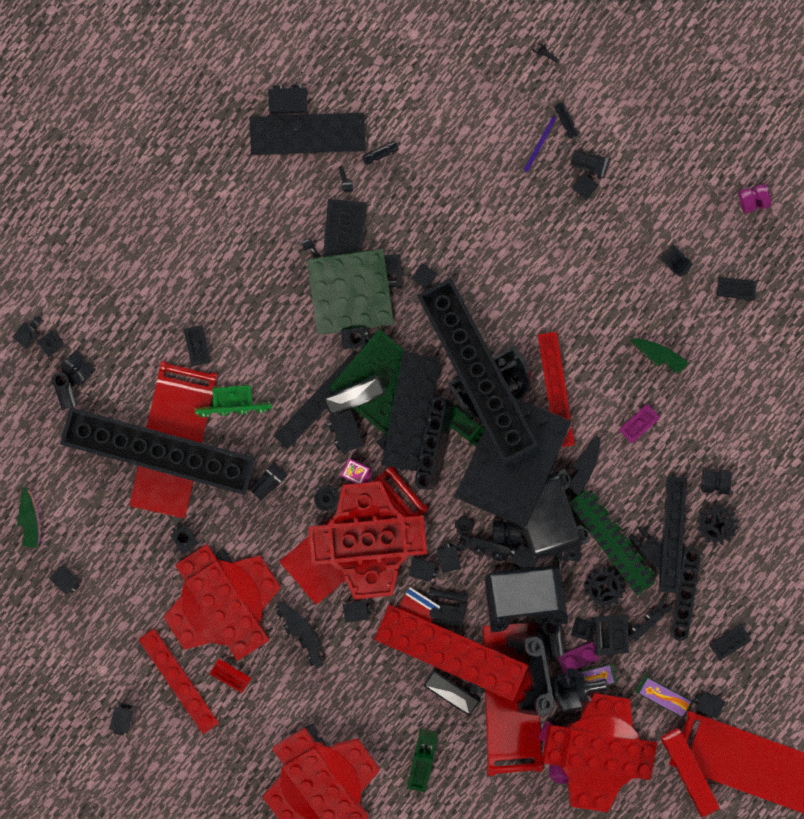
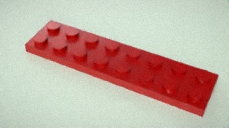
M391 604L387 607L374 639L511 701H515L530 666Z

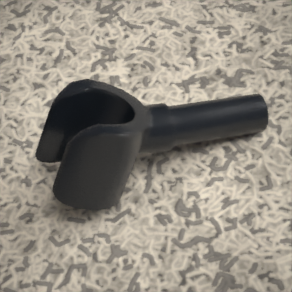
M539 42L537 44L540 45V50L537 52L532 49L535 54L539 56L544 55L556 63L559 60L547 51L545 45Z
M339 166L343 191L353 192V181H346L344 168Z
M311 239L301 241L304 251L311 249L315 257H321Z

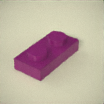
M646 404L619 431L632 444L657 422L660 417Z
M592 641L565 652L563 656H557L564 674L567 673L569 668L578 669L600 660L598 655H594L595 647Z

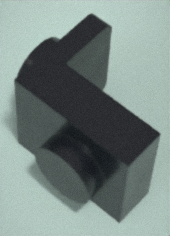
M673 244L660 257L661 261L679 277L686 275L694 265Z

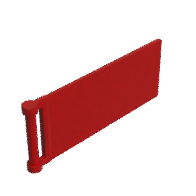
M161 361L146 428L202 443L208 417H199V414H195L194 408L210 407L213 396L212 388L215 387L218 373L212 372L210 374L170 365L166 361ZM167 371L209 381V387L164 377V374ZM138 466L129 505L135 508L185 518L194 481Z
M388 467L373 480L382 481L393 508L397 509L404 517L422 515L429 509L396 473L395 467ZM388 475L416 506L417 512L413 513L385 480ZM331 516V517H330L325 523H323L322 525L328 524L329 521H330V519H331L333 516ZM309 536L280 560V564L315 604L320 603L345 581L343 572L335 568L331 563L312 565Z
M536 623L509 624L506 630L492 633L490 625L483 626V645L528 664L526 653L517 654L514 647H507L505 637L537 631ZM529 669L515 701L485 689L487 730L486 773L489 777L502 773L543 771L541 740L538 738L540 735V716L518 713L517 703L522 702L525 698L524 691L532 690ZM535 759L534 763L505 766H495L494 761Z
M688 710L686 715L688 718L682 735L687 742L694 721H700L690 750L704 778L804 813V752ZM670 759L669 765L675 767L672 760Z

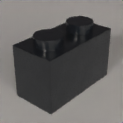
M283 85L272 86V89H268L269 114L308 113L307 88H303V85H291L292 88H284Z
M352 410L329 417L330 421L327 424L330 432H335L337 439L334 440L338 451L341 450L342 453L364 446Z
M118 702L114 707L109 729L113 730V733L117 735L128 734L132 729L137 706Z

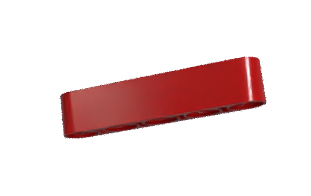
M675 728L660 737L700 816L705 818L719 810L720 807L681 731Z

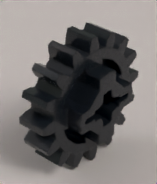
M711 504V509L705 507L706 513H699L702 519L696 521L701 524V526L697 527V530H702L699 536H706L705 542L707 543L712 540V545H716L717 541H719L720 545H724V540L730 542L729 536H736L733 530L739 529V527L734 525V523L738 522V519H733L736 513H729L730 507L728 506L723 509V504H719L718 508H716L715 504ZM719 512L724 513L728 518H721ZM711 514L710 521L705 523L707 517ZM716 519L719 522H722V525L719 526V530L716 527H713V524L716 523ZM727 526H730L728 532L724 535V530ZM707 531H714L716 537H712Z
M598 567L597 573L590 571L592 577L585 578L588 584H583V587L588 588V590L584 592V595H590L587 600L589 602L594 600L593 605L595 607L600 604L601 608L604 609L605 604H607L609 608H612V602L618 604L617 598H623L620 592L625 591V588L621 587L625 582L624 580H618L621 575H614V569L608 572L607 567H604L603 571ZM606 575L604 579L596 580L598 576ZM613 579L616 582L617 590L613 589L611 583ZM605 583H607V587L609 588V590H604L603 593H601L602 589L600 588V585H605ZM592 586L596 587V596L592 593ZM605 596H613L611 599L602 600Z

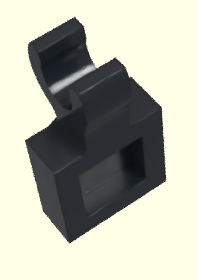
M36 316L30 325L24 322L12 338L28 349L39 337L40 334L36 330L44 320Z

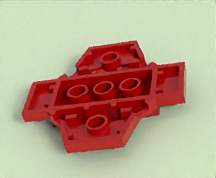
M382 481L343 484L337 512L330 519L329 523L308 526L312 565L331 563L335 568L342 571L354 599L393 596L399 566L408 556L427 554L424 516L404 517L397 509L393 508Z
M206 544L175 564L185 582L182 595L164 616V620L184 650L209 643L226 645L238 661L270 640L259 623L262 617V610L279 591L281 586L261 555L231 563L218 560L209 545Z
M593 693L592 702L584 706L579 720L570 723L567 727L548 725L541 762L560 766L561 770L568 777L569 805L571 807L608 812L623 785L631 779H651L658 743L640 739L633 729L630 699Z
M304 727L273 746L272 750L283 765L280 777L263 794V799L278 819H369V815L359 803L361 792L378 774L380 768L359 738L335 743L334 746L328 747L323 745V743L315 742Z

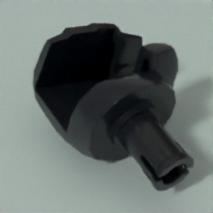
M575 668L567 669L569 679L565 678L562 674H558L552 682L555 702L558 704L559 709L563 711L582 708L592 702L593 693L609 690L606 679L589 682L587 675L581 674Z

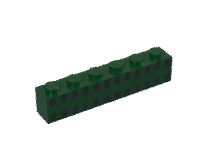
M584 489L579 495L568 501L571 509L633 592L638 596L655 583L653 579L655 574L649 567L645 568L641 563L644 561L638 552L634 553L630 548L632 543L626 536L623 538L620 535L619 531L621 529L615 521L611 523L607 516L610 514L603 505L599 507L596 503L598 498L592 490L588 492L587 489Z

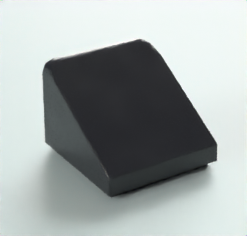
M576 617L571 636L593 641L595 635L594 623Z

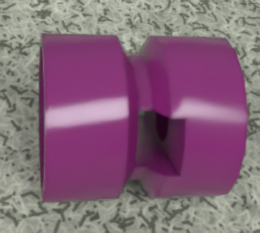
M766 184L754 186L753 190L746 188L738 191L739 201L744 214L755 212L756 208L763 210L771 207L770 194Z

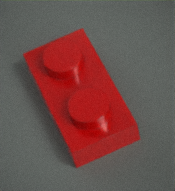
M219 658L209 673L240 693H243L251 680L243 672L238 671Z

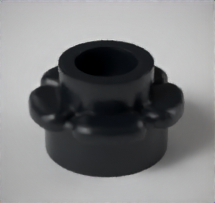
M461 516L459 520L455 521V528L459 534L464 535L472 532L474 524L467 516Z

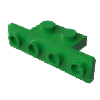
M251 385L212 388L213 407L194 408L195 414H199V417L211 416L210 413H218L219 416L230 415V412L237 411V414H247L249 410L263 413L268 412V409H272L271 402L252 404Z

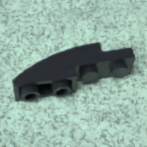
M282 600L277 601L275 609L278 616L283 617L286 622L283 625L288 635L291 634L293 638L300 635L299 642L302 648H306L309 653L307 659L310 665H315L316 669L322 667L324 663L316 649L322 645V642L314 628L292 606Z

